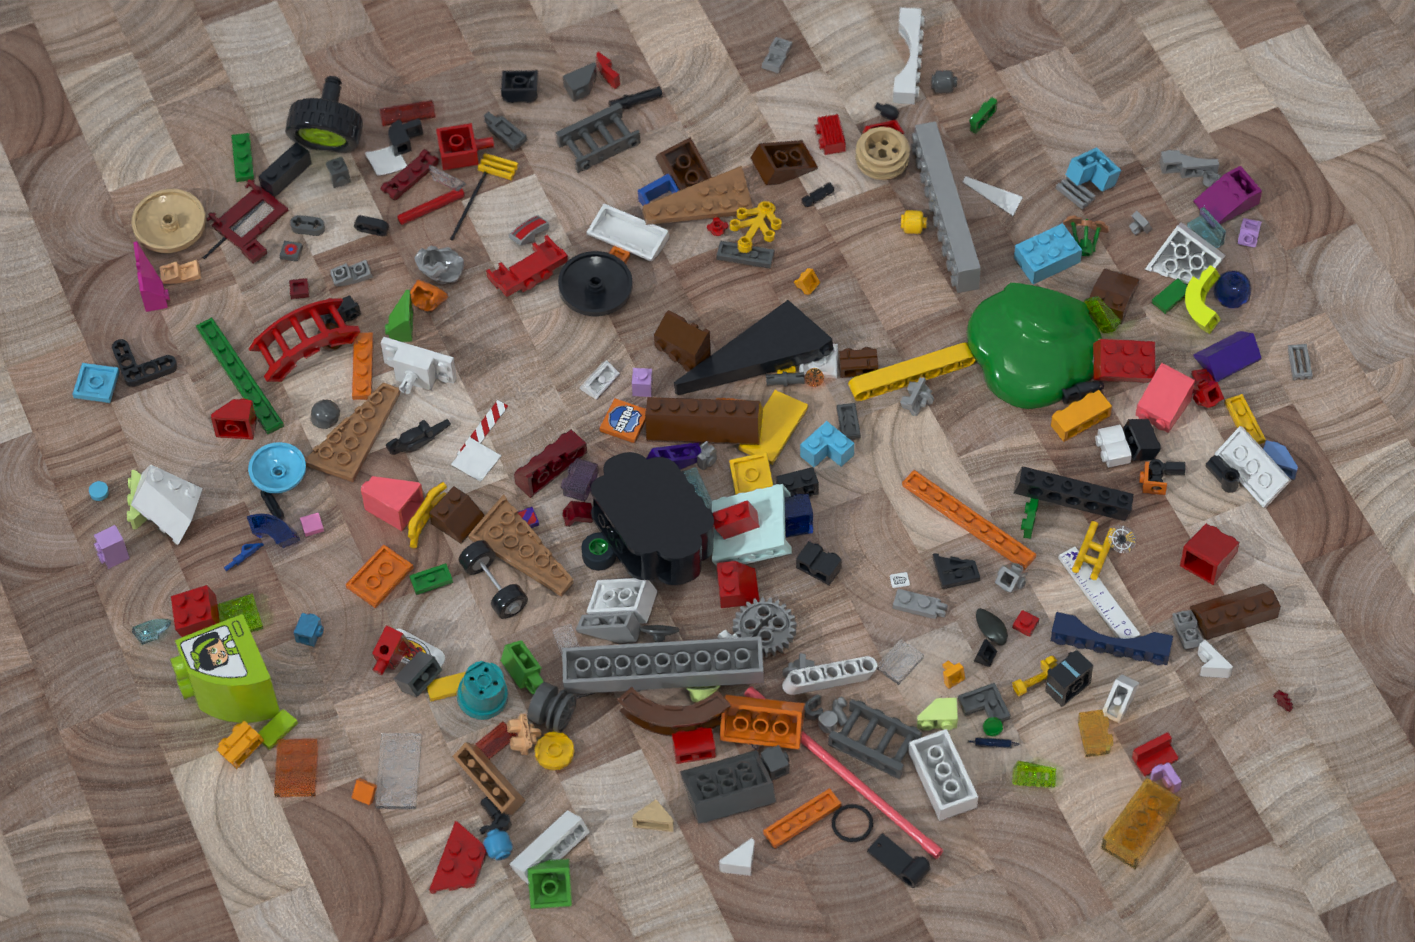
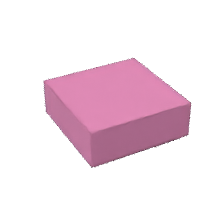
M319 513L300 518L305 537L324 532Z

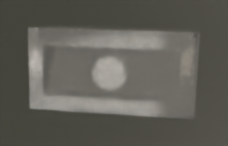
M432 165L429 166L433 179L446 187L458 192L466 185L465 182Z

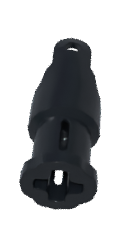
M1096 380L1091 382L1082 381L1076 383L1073 387L1063 388L1062 393L1064 397L1061 400L1064 404H1068L1069 401L1075 399L1081 400L1088 393L1103 390L1104 383Z

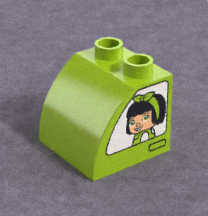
M243 614L175 640L179 655L171 658L170 662L184 700L194 696L199 709L204 713L217 719L242 723L243 721L246 723L265 721L274 718L280 712L271 677Z

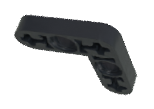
M119 339L112 344L113 354L124 381L130 387L139 386L172 374L177 370L176 359L172 355H165L137 365L126 340ZM119 347L123 348L125 354L121 355ZM125 360L132 361L129 366L122 365V362ZM149 368L156 369L152 374L146 373V370Z

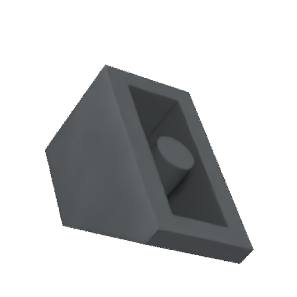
M595 62L563 75L564 88L573 102L583 99L590 94L597 77Z

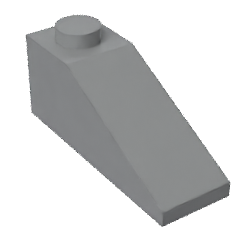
M633 612L590 614L581 616L576 631L617 643L637 642L641 632V625Z

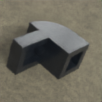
M399 119L390 126L388 136L390 147L395 157L412 151L410 139L423 135L420 119L411 120L405 124H402Z

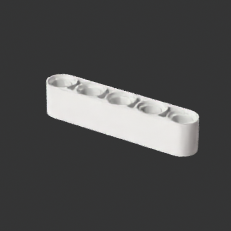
M865 656L793 670L784 680L783 690L787 694L795 695L869 680L877 669V662L874 658Z

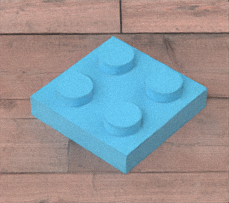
M82 363L73 390V397L110 403L119 376V368Z

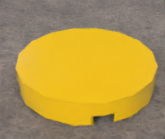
M548 732L541 739H538L534 748L538 763L549 770H560L568 766L575 754L574 743L564 733Z

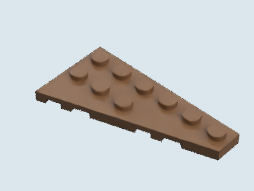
M739 166L643 206L642 211L646 225L737 216L738 208L749 210L753 209L743 168Z
M383 382L368 396L366 402L358 406L349 418L346 417L334 428L320 445H316L310 455L304 457L306 466L354 482L401 393L399 388Z
M504 494L468 535L469 539L473 542L480 540L488 542L497 557L561 597L573 584L572 577L556 561L550 550L543 545L541 539L528 523L521 518L514 506L512 507Z

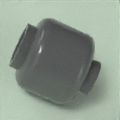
M937 70L935 75H932V89H935V92L938 94H950L953 92V87H957V76H954L951 70Z

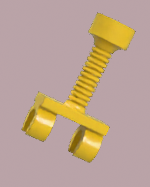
M1049 656L1045 660L1040 661L1042 673L1025 681L1018 679L1012 682L1015 693L1018 696H1022L1027 693V688L1047 679V670L1057 666L1056 658Z

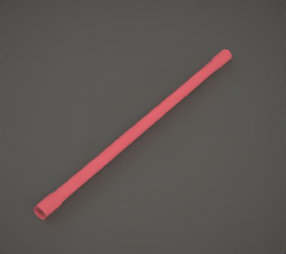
M752 686L744 693L746 697L765 699ZM802 731L801 743L918 842L932 857L937 859L941 856L944 850L930 838H927Z

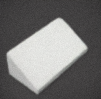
M606 360L581 385L580 389L594 399H597L620 373Z

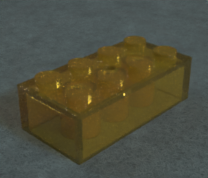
M1146 778L1103 837L1101 849L1136 870L1178 812L1181 798Z

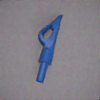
M264 544L243 545L241 553L224 567L225 571H228L235 565L238 566L244 559L250 557L260 547L264 546Z

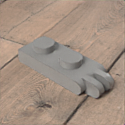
M897 589L893 603V609L936 619L937 616L945 617V611L948 608V605L941 603V600L938 598L902 589Z

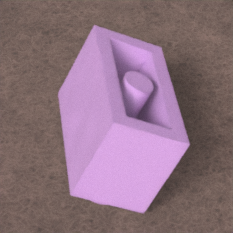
M115 525L94 535L96 540L94 547L97 551V556L101 564L105 563L108 569L130 559L124 540Z

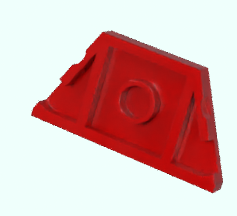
M457 821L454 822L429 888V892L432 894L439 890L449 889V891H453L459 888L475 887L485 861L487 851L484 844Z

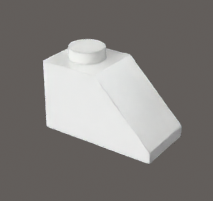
M1121 674L1113 684L1101 715L1120 723L1140 683Z

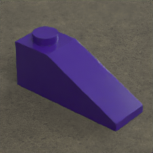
M699 443L656 447L651 449L646 459L654 457L668 458L681 470L697 463V456L701 453Z

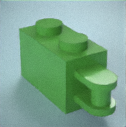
M522 640L505 645L501 657L502 664L520 689L527 687L529 692L534 694L540 684L543 683V679L540 677L541 666Z

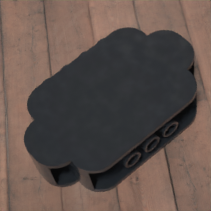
M625 452L609 458L603 467L604 475L595 479L591 485L593 497L591 517L626 571L636 579L652 580L658 578L668 585H682L695 580L701 573L702 561L709 558L714 549V518L711 509H707L703 498L696 493L694 485L688 482L684 471H681L672 460L664 457H654L647 460L641 454L634 452Z

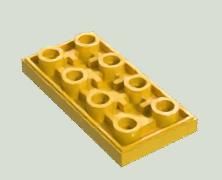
M774 390L763 407L760 444H740L739 450L749 455L767 452L769 464L773 465L806 413L808 404Z

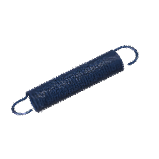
M975 737V742L968 741L975 743V746L1012 748V743H1016L1012 742V740Z

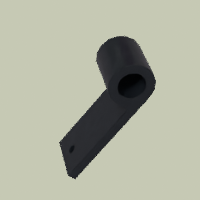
M883 833L867 849L870 855L911 888H915L931 870L930 862L925 857L915 856L912 858Z

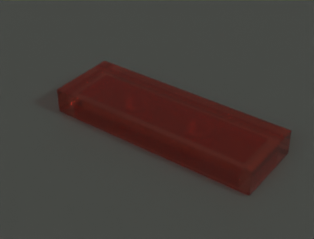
M433 100L380 108L382 126L392 125L399 119L402 123H406L416 119L436 118Z

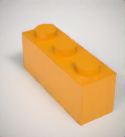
M1100 390L1088 393L1080 401H1074L1067 408L1056 411L1052 416L1051 427L1062 441L1065 442L1110 417L1112 405Z

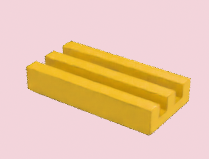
M484 153L483 159L480 161L481 164L478 165V171H486L488 174L508 180L513 179L518 168L517 162Z

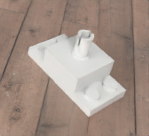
M383 337L381 347L384 363L394 367L396 380L402 382L399 386V390L402 393L407 390L406 394H409L413 386L431 391L436 379L444 383L454 384L457 378L454 357Z

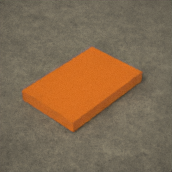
M383 544L345 585L347 589L376 608L414 567L409 561Z

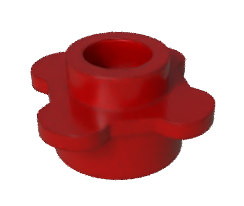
M715 217L712 223L707 225V230L711 231V234L714 236H721L729 225L727 222L721 221L719 217Z

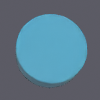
M102 481L92 483L89 487L90 497L95 501L106 499L109 495L106 483Z

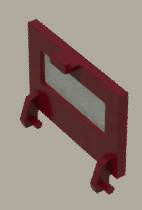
M249 179L245 185V188L251 187L252 190L220 218L216 217L215 212H210L208 214L209 217L206 218L208 222L210 220L214 222L211 224L214 230L225 236L227 240L240 250L259 237L289 211L288 207L259 185H256L254 179Z

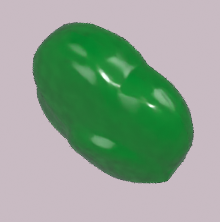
M1009 283L1003 291L983 300L973 311L968 321L966 333L969 349L977 363L981 366L985 382L991 392L1004 402L1024 409H1035L1053 405L1064 397L1062 393L1063 388L1073 387L1076 383L1082 381L1089 382L1094 377V364L1092 362L1094 356L1093 343L1098 341V339H1102L1099 329L1089 315L1086 303L1054 290L1022 283Z

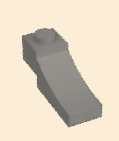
M1180 150L1161 151L1160 157L1162 174L1180 173L1181 178L1203 177L1206 173L1210 172L1218 174V159L1190 157L1181 154Z

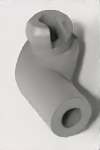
M844 697L835 699L832 706V711L836 713L840 726L845 725L848 720L843 712V707L847 706V701Z

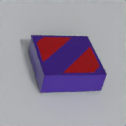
M533 507L518 511L521 518L531 528L539 526V521Z

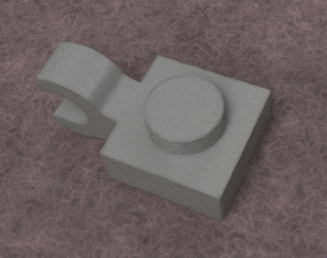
M707 441L700 446L701 453L697 456L698 467L702 470L711 467L717 460V450L712 445L709 446Z

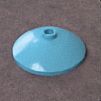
M275 442L261 447L253 454L248 465V472L252 483L260 490L268 493H283L293 489L301 482L306 472V462L302 452L295 446L288 443Z

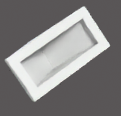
M751 838L719 861L720 871L751 876L754 840Z

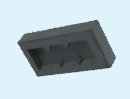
M856 404L836 405L840 432L849 439L861 438Z

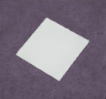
M471 438L451 465L481 482L501 455Z

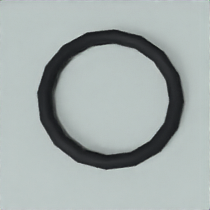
M847 804L840 807L832 817V829L835 835L847 842L864 840L873 828V818L870 812L857 804ZM856 808L862 810L867 815L869 827L862 836L848 838L838 832L836 818L843 810Z

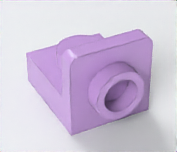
M1243 218L1238 239L1239 245L1256 247L1261 221Z
M1169 762L1164 765L1159 764L1152 769L1150 777L1152 783L1162 778L1164 786L1167 789L1170 788L1173 794L1180 791L1182 781Z

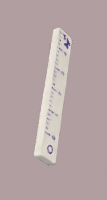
M1073 547L1060 554L1058 559L1114 635L1122 639L1140 637L1141 634L1100 579L1092 580L1090 578L1092 568L1088 563L1083 562L1078 573L1072 571L1079 553L1077 548Z

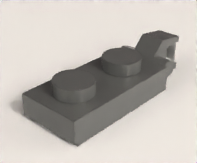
M489 111L483 115L484 122L487 124L489 131L514 151L527 141V136L503 116L495 117Z

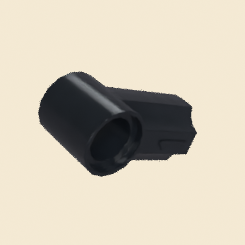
M1219 455L1212 456L1206 463V468L1221 483V487L1225 492H1235L1239 487L1240 474L1238 470L1231 468Z

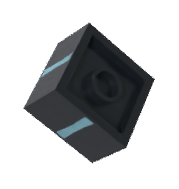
M1077 649L1074 652H1069L1067 658L1053 669L1047 670L1045 692L1063 707L1091 684L1093 664Z

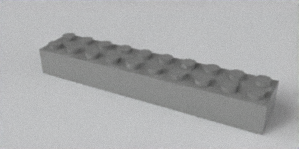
M935 121L915 125L914 133H912L914 144H911L913 155L916 154L917 157L915 159L916 167L921 170L920 180L921 183L925 184V197L930 200L928 205L930 212L934 214V227H938L939 230L937 231L939 242L943 244L942 254L944 257H947L948 272L951 271L952 274L950 276L951 284L956 287L957 293L979 289L981 267L937 123Z
M761 636L562 648L563 686L568 694L627 691L631 687L635 690L764 683Z

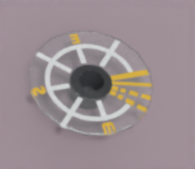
M1124 525L1113 527L1108 536L1111 547L1119 553L1130 552L1136 543L1133 531Z

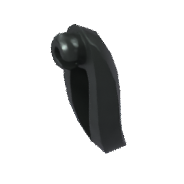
M977 609L976 620L984 636L998 645L1006 644L1008 633L1002 620L985 609Z

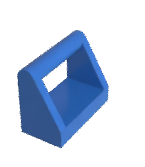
M666 174L639 189L638 201L644 206L668 191L673 194L678 192L679 189L672 177Z

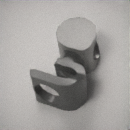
M817 694L805 703L804 716L809 720L818 718V727L824 733H831L832 730L835 731L837 728V715L833 711L823 712L822 708H819L817 711H811L821 704V696Z

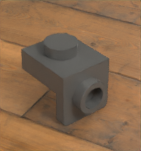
M343 157L326 162L333 188L344 186L351 182L349 169Z

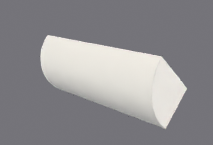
M567 810L510 863V866L523 881L529 884L528 868L548 860L563 858L589 833V830L582 818Z

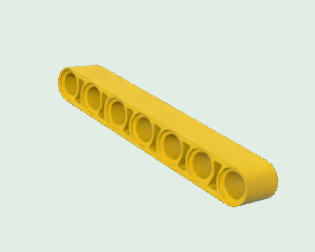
M964 342L854 377L848 382V386L856 401H863L907 387L910 382H918L920 377L929 380L969 367L975 363L976 359L971 353L968 343Z

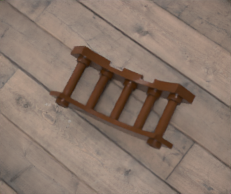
M633 687L617 699V702L623 707L619 712L628 720L644 730L664 736H672V734L682 730L693 731L701 727L714 729L721 725V714L731 707V704L718 690L709 697L688 706L654 703L638 693Z

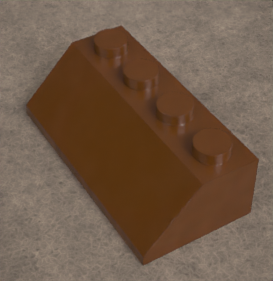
M1264 584L1190 606L1205 640L1276 619L1281 608L1274 591Z

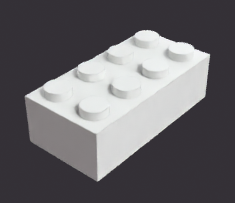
M947 729L909 742V755L939 821L977 808V793Z

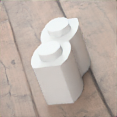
M1121 425L1098 429L1095 441L1097 447H1101L1103 463L1106 462L1108 468L1130 463L1131 452Z

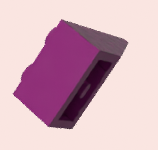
M1239 166L1225 173L1194 199L1193 202L1210 223L1216 227L1260 204L1262 190L1242 166Z

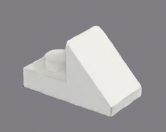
M1206 640L1200 643L1197 654L1206 663L1201 667L1200 676L1229 678L1233 666Z

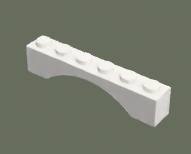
M900 7L899 34L908 45L910 58L905 68L894 78L893 103L914 104L915 97H919V87L916 86V83H920V72H917V69H921V58H918V55H922V44H919V41H923V30H920V27H924V16H921V9Z

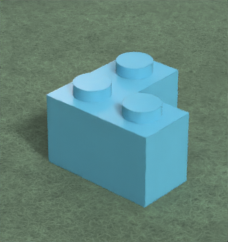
M1096 147L1072 158L1065 175L1077 186L1091 181L1103 192L1116 185L1121 169Z
M826 421L800 444V457L815 467L828 456L842 467L854 456L855 443Z

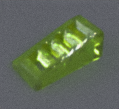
M1099 296L1084 300L1103 334L1114 332L1117 329L1121 320Z
M1017 761L1013 767L1012 784L1054 788L1056 786V768ZM1045 773H1048V780H1045Z

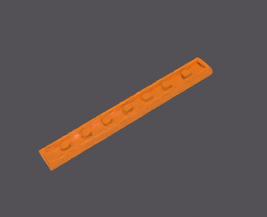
M913 470L902 482V486L1011 562L1021 565L1023 570L1036 558V553L917 471Z

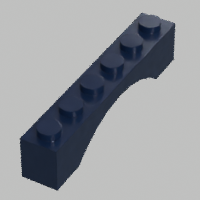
M1056 612L1050 641L1058 645L1074 646L1077 649L1085 648L1094 650L1097 653H1109L1116 657L1148 661L1155 665H1168L1173 636L1152 632L1136 638L1122 639L1109 637L1090 629L1075 615Z

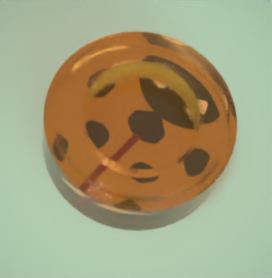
M811 368L806 372L805 381L809 386L818 387L823 383L824 375L821 370Z

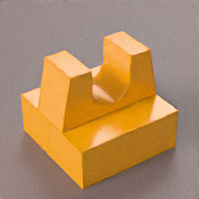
M807 268L794 283L804 294L810 295L820 284V281L814 270Z
M948 660L942 664V667L945 669L943 671L944 684L948 689L965 680L964 667L960 663L953 665Z

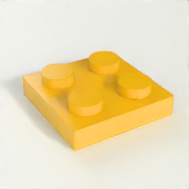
M767 452L729 460L736 495L773 486Z

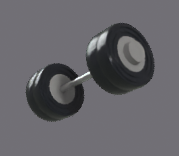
M484 540L476 541L462 551L458 559L459 563L469 575H476L483 571L486 572L499 590L491 600V607L501 619L510 618L526 606L528 597L518 584H511L504 588L499 585L488 570V567L494 562L496 557L494 550L488 542Z

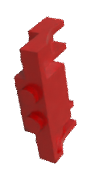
M546 235L544 236L545 242L539 245L536 242L532 244L533 254L510 266L509 270L500 262L498 263L499 268L491 272L490 269H487L486 275L496 289L499 288L506 297H509L519 290L525 292L528 289L534 288L535 285L543 280H548L553 275V270L568 261V255Z

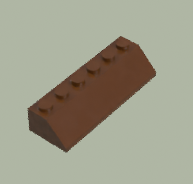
M647 397L645 412L646 440L704 443L707 441L713 444L759 445L763 408L760 401Z

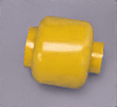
M906 210L904 214H901V229L907 234H921L923 228H927V217H923L922 211Z

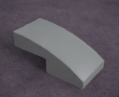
M776 37L769 47L768 55L762 62V68L779 73L789 54L792 42Z

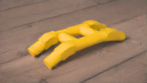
M444 482L428 491L426 498L415 515L410 519L408 538L411 539V548H417L419 535L430 518L429 512L447 494L446 492L440 494L447 488Z
M1091 521L1072 567V571L1078 573L1083 562L1093 565L1094 568L1090 575L1092 580H1097L1112 545V538L1109 536H1112L1114 533V529L1110 528L1103 545L1093 542L1092 540L1098 527V523L1095 521ZM1088 549L1100 552L1098 558L1087 555Z

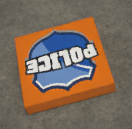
M614 398L599 428L600 432L635 443L646 422V409Z

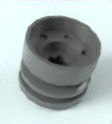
M543 682L532 697L527 718L529 721L539 725L546 722L548 729L553 728L555 732L561 733L573 715L577 697L573 693L568 694L566 690H561L558 693L556 686Z

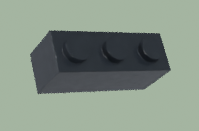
M295 142L259 175L261 188L275 198L312 164L309 150Z

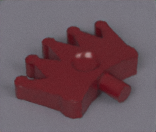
M1278 690L1273 695L1277 699V704L1287 712L1292 711L1293 703L1287 697L1288 694Z

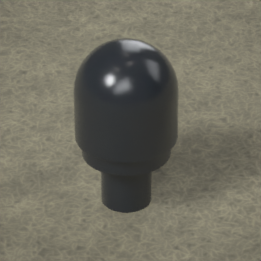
M877 102L874 109L881 112L880 115L888 120H895L899 116V110L890 104L885 103V105Z

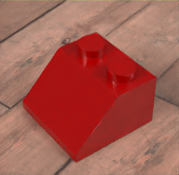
M244 398L233 399L211 414L216 437L254 440L257 419L252 400Z
M737 561L716 563L721 608L746 606L747 601L753 604L754 598L760 602L755 568Z

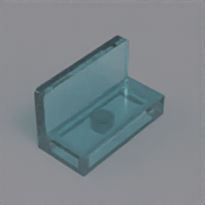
M1202 207L1199 217L1187 223V227L1212 246L1218 248L1224 244L1226 231L1206 208Z

